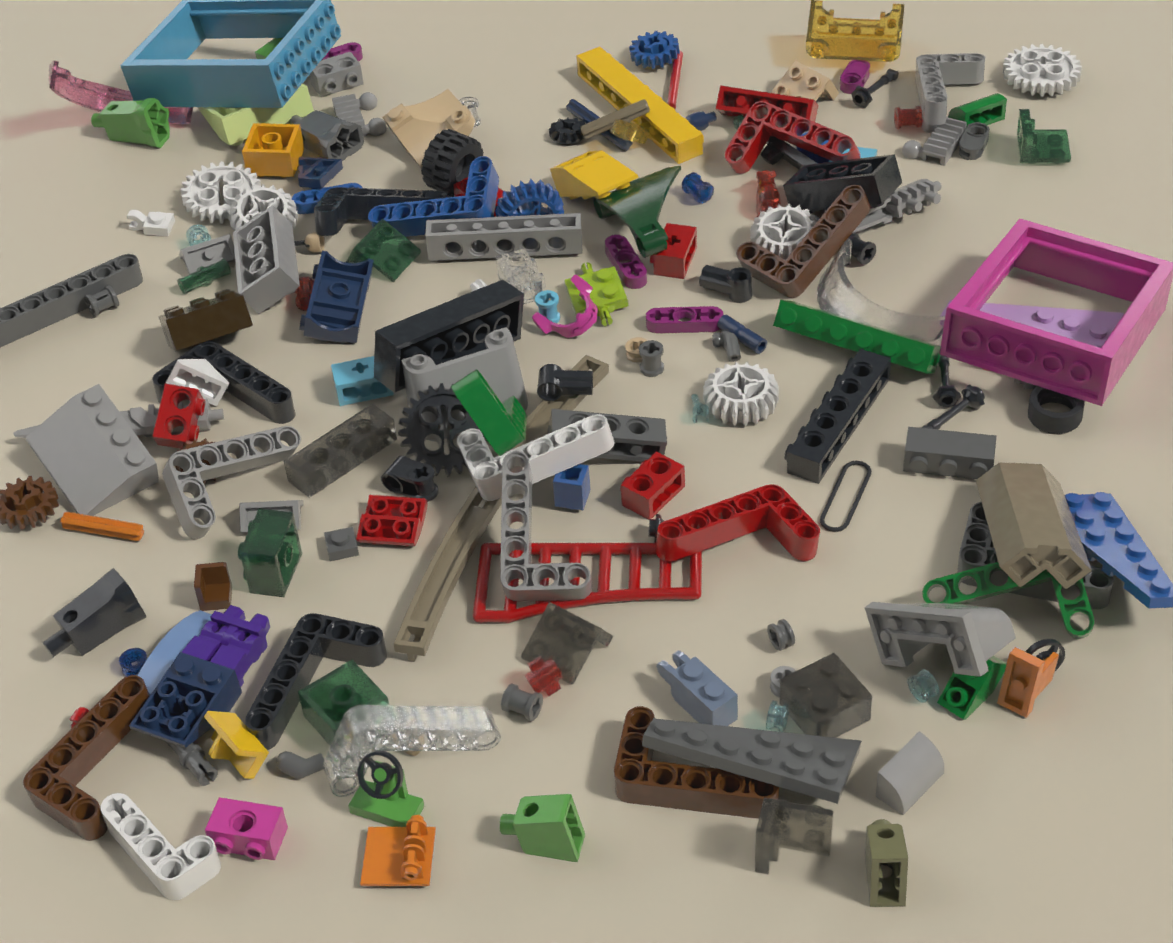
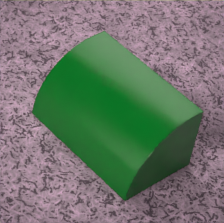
M999 93L989 95L952 108L948 118L967 122V126L975 122L990 125L1005 119L1007 98Z

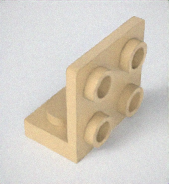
M796 60L771 91V93L814 99L815 101L819 97L824 98L825 96L835 100L839 94L828 77Z

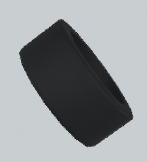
M1037 386L1030 394L1028 418L1039 430L1047 433L1063 434L1071 432L1080 425L1085 404L1083 400ZM1060 403L1066 405L1071 410L1057 413L1048 411L1041 407V405Z

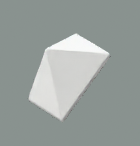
M178 359L166 384L199 389L203 399H207L208 403L217 407L229 382L206 359Z

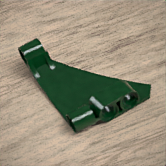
M681 166L662 169L631 181L629 187L612 191L605 198L593 199L594 208L600 219L616 214L628 225L643 258L667 250L666 240L669 239L665 230L658 223L666 195L674 179L681 171Z

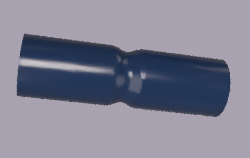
M723 315L719 319L717 327L720 330L734 333L740 343L757 354L765 350L767 346L766 339L728 315Z

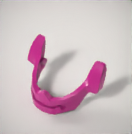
M573 275L570 280L580 291V297L586 301L585 312L578 313L576 321L568 325L554 323L539 312H536L532 319L543 333L548 334L551 331H555L566 338L582 335L596 322L598 308L590 298L593 288L584 279Z

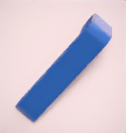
M481 156L474 159L470 165L465 196L379 205L370 210L368 219L379 238L390 239L425 235L426 220L494 217L499 176L492 160L487 156Z

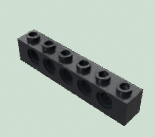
M860 348L855 357H851L848 360L843 374H839L836 377L834 387L830 392L827 391L824 394L819 408H815L812 411L808 424L800 428L796 441L788 445L784 459L787 460L788 474L817 484L820 483L889 381L891 358Z

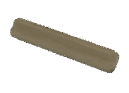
M645 99L582 125V134L585 139H589L649 113L650 108Z

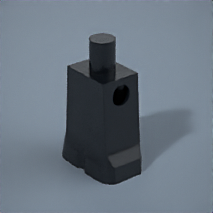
M113 568L53 615L61 630L42 643L52 657H55L70 645H73L83 656L118 632L145 619L147 616L127 582Z

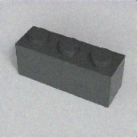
M908 427L903 471L978 479L994 467L997 435Z

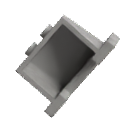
M871 602L864 607L881 662L884 665L907 667L914 662L913 655L930 643L946 644L955 674L981 677L989 671L986 661L1016 638L1009 617L998 608L948 603L892 604Z

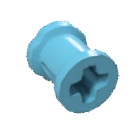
M551 290L539 292L535 296V303L538 306L539 313L546 316L548 320L558 323L560 321V313L557 311V304L559 303L558 294Z

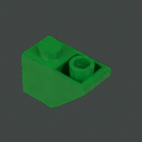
M993 655L986 661L989 671L981 677L955 674L953 672L937 703L961 719L966 720L994 692L1005 672L1007 663Z

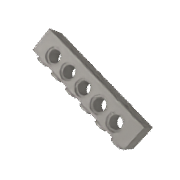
M581 213L426 220L425 238L428 260L445 261L454 259L469 260L475 258L493 259L497 257L581 254Z

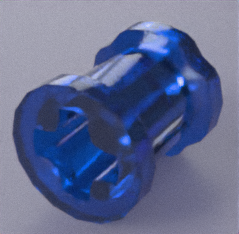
M695 172L686 175L682 181V190L687 194H692L694 200L700 204L709 201L714 193V187L709 182H703L701 176Z

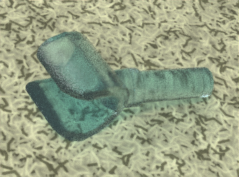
M693 394L691 396L694 405L692 421L697 423V416L699 415L705 416L706 421H709V407L706 404L700 403L698 395Z

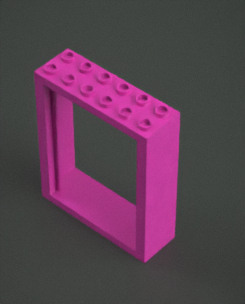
M1019 218L947 306L939 355L1102 406L1166 309L1173 279V262ZM1014 267L1132 302L1101 348L979 311Z

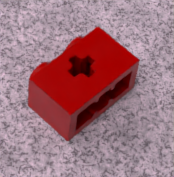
M666 223L664 230L669 239L666 240L667 250L650 256V264H653L654 275L684 279L697 249V227Z

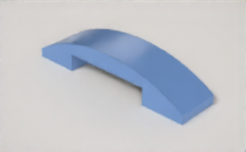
M201 610L190 614L175 625L155 647L138 674L144 680L150 695L178 654L183 651L194 636H199L204 625L211 621L210 616L212 614Z

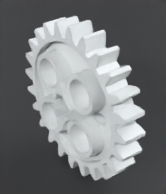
M1031 44L1029 49L1022 46L1021 51L1014 49V54L1008 53V58L1004 59L1002 74H1004V80H1008V85L1014 84L1013 89L1022 88L1021 93L1031 91L1030 94L1033 96L1037 92L1043 97L1044 93L1053 96L1054 92L1063 94V89L1070 91L1071 87H1076L1077 82H1080L1082 66H1080V60H1076V55L1070 56V51L1062 52V47L1053 49V45L1045 48L1043 44H1040V47H1035V45Z
M221 161L219 166H215L212 162L210 163V168L202 165V171L193 170V176H186L187 181L182 182L181 196L183 206H186L187 212L192 211V217L200 215V221L209 218L210 223H213L215 219H219L220 224H223L224 219L230 221L229 209H231V201L235 200L236 194L242 195L243 189L250 191L253 185L256 188H261V181L257 179L256 173H251V168L243 170V164L234 167L233 162H230L228 166H224V162ZM221 179H223V183H224V185H223L224 204H223L222 206H220V198H221V194H220V180H221Z

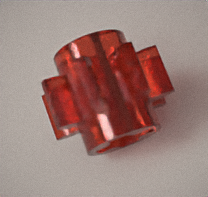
M539 656L528 663L531 671L525 674V677L535 692L542 693L545 691L548 696H551L561 689L558 681L563 679L564 675L552 657L544 662L542 657Z

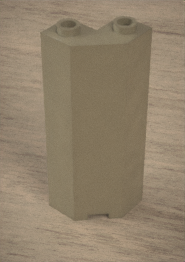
M999 462L976 480L999 566L1020 588L1045 569L1065 589H1068L1092 571L1061 484L1042 464Z

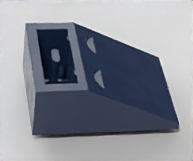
M180 652L129 725L130 729L185 748L212 728L204 718L207 711L230 712L242 694L235 670Z

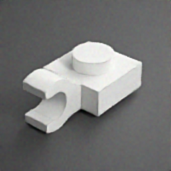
M130 210L127 215V219L135 220L131 221L129 229L133 231L143 230L144 235L169 236L175 222L174 213L158 211L149 212L148 216H145L138 210Z

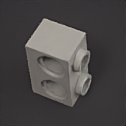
M351 52L321 60L310 73L311 84L320 97L363 85L361 65Z

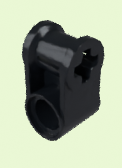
M398 456L381 476L382 484L389 491L396 494H402L411 498H425L427 502L434 500L439 494L438 486L433 480L435 476L434 468L429 464L412 460L406 456Z

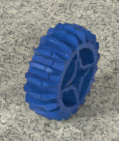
M530 179L527 184L520 180L519 186L511 185V191H503V198H498V206H496L495 210L497 217L564 214V204L559 192L553 189L550 183L544 185V182L540 179L535 184ZM541 203L547 204L548 208L543 207Z

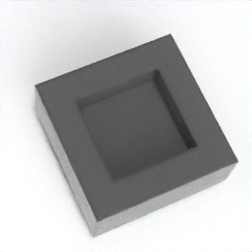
M353 527L324 532L330 561L359 555Z

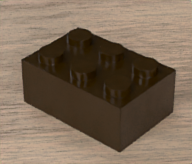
M226 289L214 293L216 298L210 300L201 297L189 301L190 306L185 308H179V305L164 309V314L158 317L168 347L178 351L253 326L244 296Z

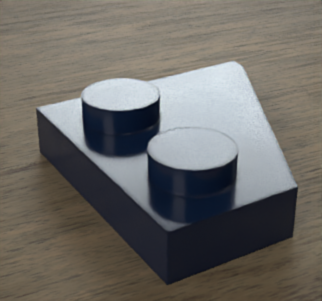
M300 157V166H298L299 186L310 188V190L324 188L343 169L342 159Z

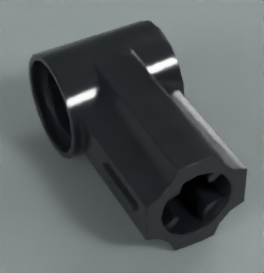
M709 265L703 267L699 278V285L701 287L729 294V299L736 303L747 302L752 298V276L749 269L738 267L726 270Z
M546 364L539 370L537 394L545 401H555L561 395H593V371L563 370L556 364Z

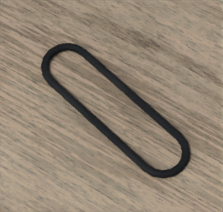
M856 460L850 461L843 467L820 517L821 526L826 530L838 532L846 529L871 476L872 470L867 463ZM852 465L865 467L867 469L866 477L845 523L840 527L828 526L824 519L847 469Z

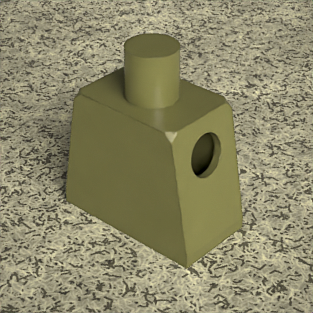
M879 819L866 827L865 864L870 907L906 906L908 853L903 827L900 824H891L888 820ZM881 865L889 866L893 871L892 875L883 878Z

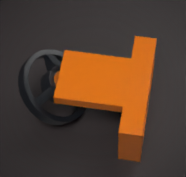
M1043 639L1031 645L1026 651L1015 647L1008 656L997 704L1026 718L1032 712L1036 697L1052 681L1054 672L1065 659V649L1061 643L1055 639ZM1052 645L1048 651H1043L1036 657L1032 655L1038 649Z

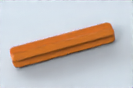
M68 511L64 512L63 517L60 519L64 529L133 541H140L144 535L143 525Z

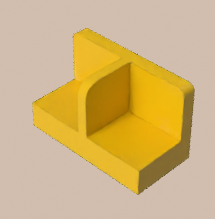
M207 711L204 718L215 729L210 738L214 742L208 752L212 759L229 760L243 778L254 779L269 754L268 750L247 730L246 725L235 713Z

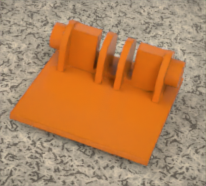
M412 815L407 821L406 827H368L360 885L430 886L436 827H427L421 815Z

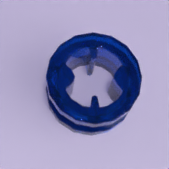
M131 648L121 654L119 663L125 677L130 675L138 676L148 659L143 649Z

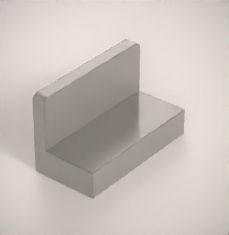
M230 234L181 249L179 256L180 259L184 260L188 274L191 275L234 261V244Z
M303 500L239 503L241 532L301 529L300 506H304Z

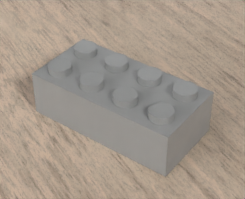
M273 205L233 232L238 293L244 296L245 302L257 313L260 314L267 308L273 307L277 301L286 295L292 294L300 287L293 226Z

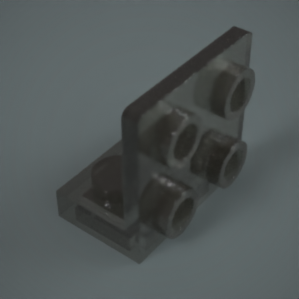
M549 602L522 652L521 658L572 685L575 683L591 650L596 646L597 642L608 647L613 635Z
M764 797L756 828L755 872L769 875L771 862H778L781 848L830 856L834 812L817 805L808 806L792 803L784 799Z

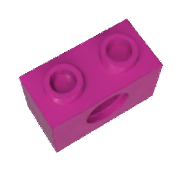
M219 797L205 828L206 836L213 839L217 852L220 854L232 853L248 856L255 860H275L288 825L283 807Z

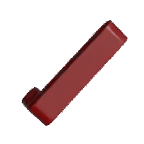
M759 101L752 105L725 151L726 161L739 174L746 173L752 168L770 136H774L833 162L859 159L861 157L859 149L850 136L765 101ZM829 140L826 144L822 145L824 141ZM850 149L849 152L842 154L845 150Z
M769 484L660 523L657 530L655 553L664 561H676L757 530L767 528L795 559L808 561L815 558L817 554L820 528L782 487Z

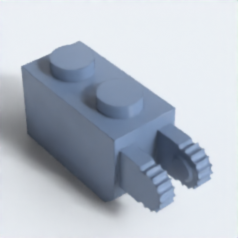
M678 650L672 654V660L678 668H673L664 660L656 664L660 676L671 686V694L674 700L698 723L729 726L738 720V695L696 656L690 659L686 654Z

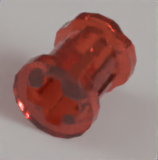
M918 105L912 109L895 107L894 124L896 129H901L902 126L915 125L917 128L922 126L921 106Z
M310 277L299 278L300 287L294 292L297 294L295 302L298 309L307 311L314 280Z

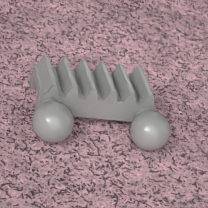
M366 92L359 99H356L355 94L332 98L335 116L360 125L363 137L367 136V134L380 136L386 132L387 126L383 119L373 118L365 125L360 108L372 110L377 106V98L374 94Z
M946 117V123L942 125H929L922 119V130L931 133V138L928 137L927 143H924L923 148L915 140L907 141L902 148L904 157L908 159L920 157L926 161L929 156L940 158V165L945 166L958 148L967 127V122Z

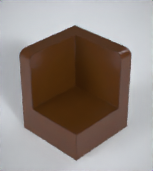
M226 562L196 564L194 589L201 611L227 609L231 605L232 582Z

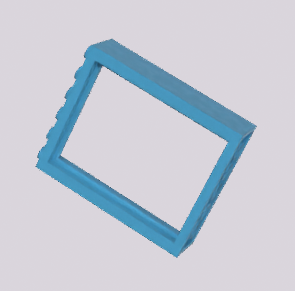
M182 0L120 66L133 101L155 98L159 100L163 107L283 108L341 37V28L337 23L335 8L331 0ZM283 38L266 59H188L205 39Z

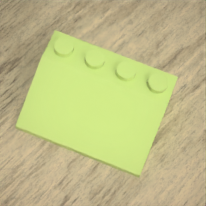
M301 84L283 108L197 107L218 137L231 146L240 145L247 139L253 123L286 124L290 122L294 115L305 117L314 111L308 88L304 84Z

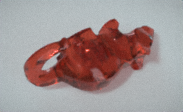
M773 170L758 171L756 174L758 183L756 194L757 217H759L760 211L767 212L768 207L775 209L778 204L781 205L780 193L774 181L776 172Z

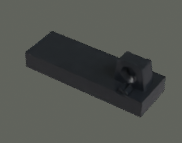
M774 136L769 137L766 147L760 154L763 160L772 166L781 158L799 170L804 165L817 164L787 142Z

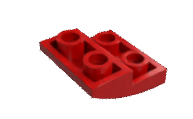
M369 495L366 512L361 515L356 538L357 542L416 546L427 512V500L425 498Z

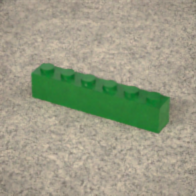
M780 300L773 324L775 327L856 352L861 348L891 358L892 363L924 373H935L940 358L941 346L794 301Z

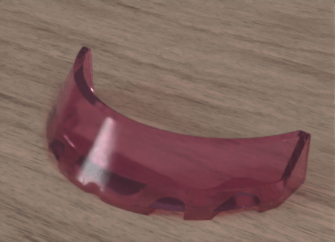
M53 60L49 65V88L58 96L72 103L102 112L111 101H133L130 91L76 78L71 75L69 70L58 67L59 61ZM165 107L169 110V124L191 123L193 107Z

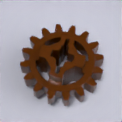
M28 476L27 480L24 481L17 478L16 484L6 483L7 489L0 490V523L2 525L7 523L9 529L14 528L16 525H19L20 530H23L26 525L35 528L37 521L47 522L45 516H54L53 508L59 507L57 501L59 498L55 487L52 486L51 481L44 482L43 477H39L36 481H33L32 476Z

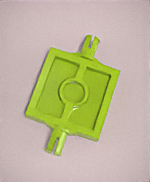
M586 262L587 268L585 263L581 265L583 275L577 276L592 286L593 290L590 293V298L598 308L597 316L600 317L602 325L607 326L606 320L608 325H611L613 320L610 313L616 309L629 306L616 268L613 266L593 271L590 263ZM571 278L565 279V286L575 314L584 313L586 301L580 297V291L570 280Z

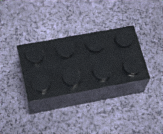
M892 154L804 165L783 185L787 202L788 204L790 203L792 208L800 205L802 210L808 209L811 214L820 210L826 212L841 192L850 185H859L863 188L870 208L882 206L885 203L884 201L894 194L895 190L902 184L896 156Z

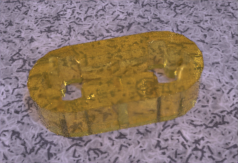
M615 119L610 129V132L619 138L642 144L646 143L651 133L641 125Z

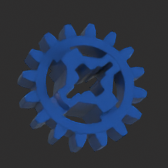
M654 31L653 34L646 32V36H637L638 40H632V45L629 46L631 61H635L636 66L642 64L643 68L648 66L654 69L656 65L662 68L666 63L671 64L672 59H677V54H680L678 38H674V34L667 35L666 31L662 33Z

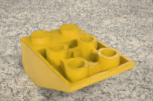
M602 150L588 151L550 168L560 197H569L570 200L581 196L583 199H589L594 196L596 199L605 198L611 194V190L627 188L630 186V181L639 178L638 174Z

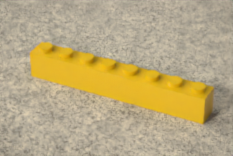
M599 46L576 55L578 76L615 109H622L643 99L647 101L650 112L630 122L675 162L680 164L703 154L704 136L702 132L697 130L686 118H683L673 107H670L660 96L656 95L647 85L628 71L623 64L614 59L610 53H607Z

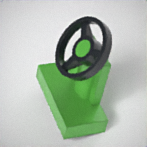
M374 751L367 754L360 761L357 770L360 786L348 805L351 814L391 827H406V823L412 815L421 814L425 807L423 798L408 794L404 770L394 755L386 751ZM375 755L383 756L389 759L394 766L386 762L375 761L370 757ZM365 763L371 768V777L374 783L364 779L363 770Z

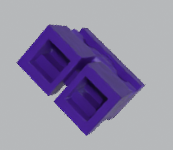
M230 605L224 613L214 611L210 616L211 621L204 625L199 636H194L182 653L234 669L240 687H242L244 675L252 663H255L268 647L266 635L270 629V623L267 616L258 613L253 616L250 622L246 621L244 611L240 607Z

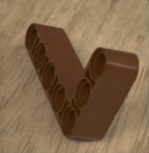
M859 185L846 187L786 260L754 242H745L738 247L736 252L741 266L749 269L753 278L789 298L800 296L868 215L870 204L863 188Z
M130 675L120 680L27 772L23 780L24 788L37 809L88 841L99 839L106 833L108 828L99 802L76 787V785L132 730L129 725L150 696L146 684L140 676Z
M637 706L627 712L614 767L615 792L618 799L622 802L756 819H769L777 814L779 809L778 786L717 768L652 761L654 750L643 747L642 741L645 731L653 718H655L653 711L644 706Z

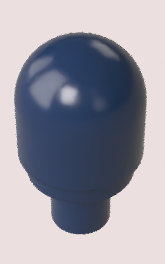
M698 111L688 115L686 119L697 130L702 131L709 126L710 122L716 121L717 116L714 111L707 114L704 111Z

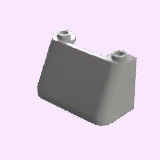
M505 327L489 333L485 338L487 349L435 365L430 357L422 354L401 360L407 400L409 401L410 398L419 401L417 392L420 390L427 395V389L430 385L437 392L440 383H443L445 391H449L452 384H455L477 369L501 402H504L513 395L526 411L528 408L527 394L513 338L508 328ZM440 406L443 418L440 430H443L444 439H446L450 430H447L445 425V407ZM460 410L450 412L452 418L456 421L465 419L463 412ZM427 411L422 414L426 422L432 423L437 420L432 412Z

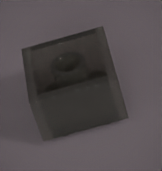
M832 653L781 678L779 704L805 735L836 738L871 720L872 694L835 653Z

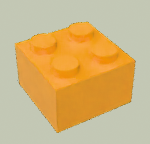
M253 123L242 150L245 169L251 168V173H256L258 177H294L299 165V158L304 151L300 124Z

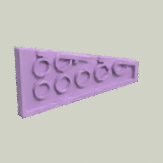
M985 303L979 310L1099 348L1103 346L1124 315V313L995 303ZM947 306L940 315L939 324L943 326L945 322Z

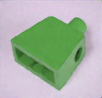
M571 794L524 796L520 799L516 814H502L500 818L501 834L517 835L524 853L578 862L585 838V831Z

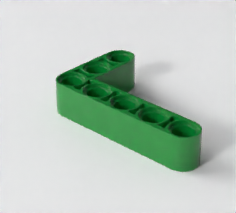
M477 369L452 385L455 395L499 456H502L525 440L527 414L515 396L512 395L504 402H501Z
M999 562L933 579L925 584L922 591L923 599L926 603H935L929 599V593L933 588L941 587L946 590V597L939 603L963 605L1052 581L1064 626L1068 634L1075 638H1085L1089 636L1094 627V616L1083 579L1081 578L1073 584L1078 587L1080 591L1079 596L1074 600H1067L1061 594L1063 586L1046 569L1021 588L1009 576L1004 585L995 586L990 582L991 575L995 571H1003L999 566ZM965 579H972L977 583V588L974 593L966 595L959 590L960 583ZM1075 615H1083L1088 619L1089 625L1083 631L1074 630L1070 625L1071 618Z

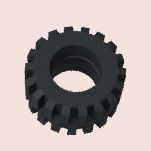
M452 129L442 130L440 134L435 135L425 150L424 159H422L423 167L421 169L423 181L428 187L437 191H444L447 195L454 197L453 185L467 178L472 161L483 156L484 152L483 148H481V143Z

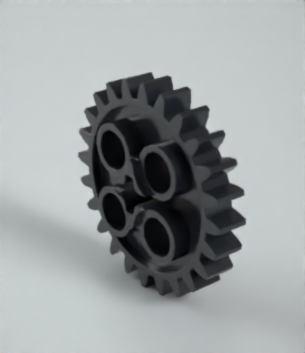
M440 383L437 392L430 385L427 389V395L419 390L417 392L419 401L410 398L408 404L411 408L404 407L402 413L408 418L399 419L398 424L406 427L398 432V436L406 437L400 446L410 448L406 453V457L415 455V461L431 465L434 468L435 476H438L440 470L444 469L447 477H450L453 468H455L458 474H461L463 471L462 465L466 467L467 465L460 449L454 445L453 439L457 438L465 430L480 429L455 395L452 385L449 391H445L443 383ZM440 406L445 407L446 429L450 430L447 436L448 455L444 453V432L440 430L443 423ZM460 410L463 412L465 419L456 421L452 418L450 412ZM427 411L432 412L437 420L432 423L426 422L422 414ZM428 439H433L439 444V449L435 451L429 450L424 442Z

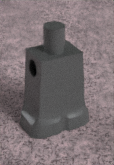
M317 110L305 117L294 115L289 124H300L304 148L322 158L342 159L344 161L347 156H351L359 151L364 144L360 125Z

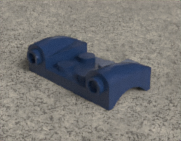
M322 250L319 264H314L312 279L315 281L306 315L302 314L299 330L304 331L305 337L330 342L357 343L365 300L372 276L373 259H367L360 263H345L334 258L328 251Z

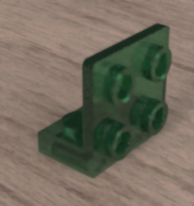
M1019 109L1016 134L1020 163L1059 164L1071 162L1067 130L1035 129V119H1031L1030 110Z
M382 218L355 246L345 263H360L367 259H373V267L390 281L395 282L419 256L421 249Z

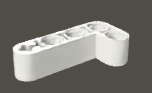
M115 793L103 800L101 812L109 833L167 899L173 901L180 900L219 873L221 862L215 843L209 836H195L174 849L127 795Z

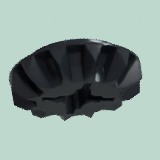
M567 117L564 120L558 119L557 122L551 123L549 136L557 143H577L584 139L581 126L585 122L579 121L578 118L569 119Z

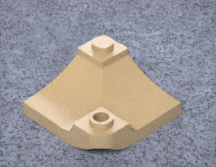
M449 89L418 104L404 106L401 103L382 117L389 129L421 169L423 167L422 159H424L425 150L435 135L440 134L442 130L452 129L469 136L476 121L470 110L465 105L463 106Z

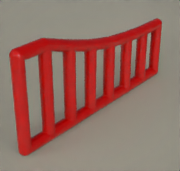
M484 543L480 548L473 620L478 623H510L545 613L600 603L641 600H697L702 595V551L690 555L689 587H671L672 561L660 559L659 588H640L642 555H656V543H531V555H539V564L551 563V555H569V563H581V555H599L597 592H591L589 596L580 600L535 601V604L516 608L517 601L510 600L505 595L504 610H486L492 555H501V543ZM514 550L509 554V556L512 558L520 557L524 552L521 550ZM611 555H630L628 589L610 590ZM580 577L572 579L570 583L578 586L580 584ZM544 578L539 584L549 586L550 578ZM519 579L511 580L508 585L511 587L519 586Z

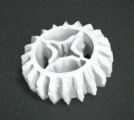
M262 184L261 188H256L253 185L250 191L243 189L242 195L236 194L235 200L231 201V209H229L230 225L236 231L273 205L292 223L293 229H295L298 218L296 203L292 200L290 193L285 194L283 188L276 190L274 185L270 188H266L264 184Z
M790 203L787 207H781L778 204L775 209L768 207L767 212L760 211L759 217L754 218L750 229V240L786 260L797 247L796 243L807 235L817 223L815 215H810L808 209L802 210L800 205L792 208Z
M748 361L744 365H739L736 362L735 365L730 366L725 363L723 369L716 368L715 373L709 374L703 387V401L708 413H712L714 419L721 418L723 424L730 421L733 422L734 426L737 423H743L746 426L748 422L757 424L759 419L767 420V416L774 413V409L779 401V386L774 378V374H769L767 368L760 369L759 364L750 366Z

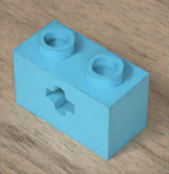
M374 356L331 365L340 406L394 395L393 391L374 378Z

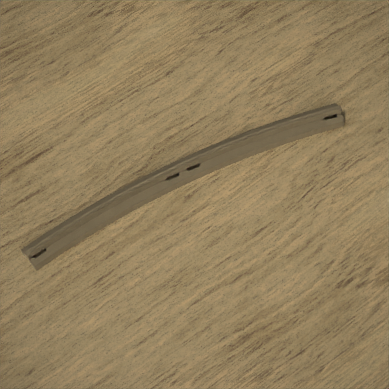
M585 355L571 370L588 371L592 369L594 388L609 373V364ZM561 395L555 401L542 400L526 418L525 440L512 449L548 434L551 409L573 411L587 395ZM475 486L448 529L415 592L394 641L395 652L407 654L408 661L414 662L417 655H426L436 627L457 581L483 533L501 506L502 498L494 501L486 500L482 508L478 507L483 498L477 486ZM411 635H415L413 642L409 641Z

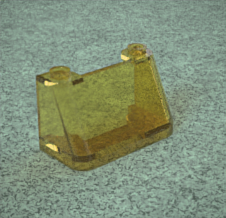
M811 0L806 52L809 56L816 59L895 61L899 58L901 52L905 4H893L892 10L889 13L881 12L880 20L834 18V10L826 11L823 8V1Z

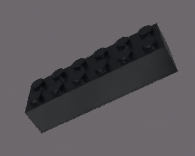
M502 279L376 330L374 378L396 393L406 388L401 361L403 359L422 354L430 357L435 365L487 349L485 345L486 336L494 330L505 327L511 333L513 342L521 339L524 293Z

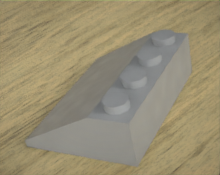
M100 384L73 396L26 437V441L76 513L94 516L159 482L156 461Z

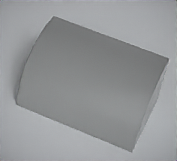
M919 731L878 772L876 797L902 815L944 774V762L940 752L923 733Z

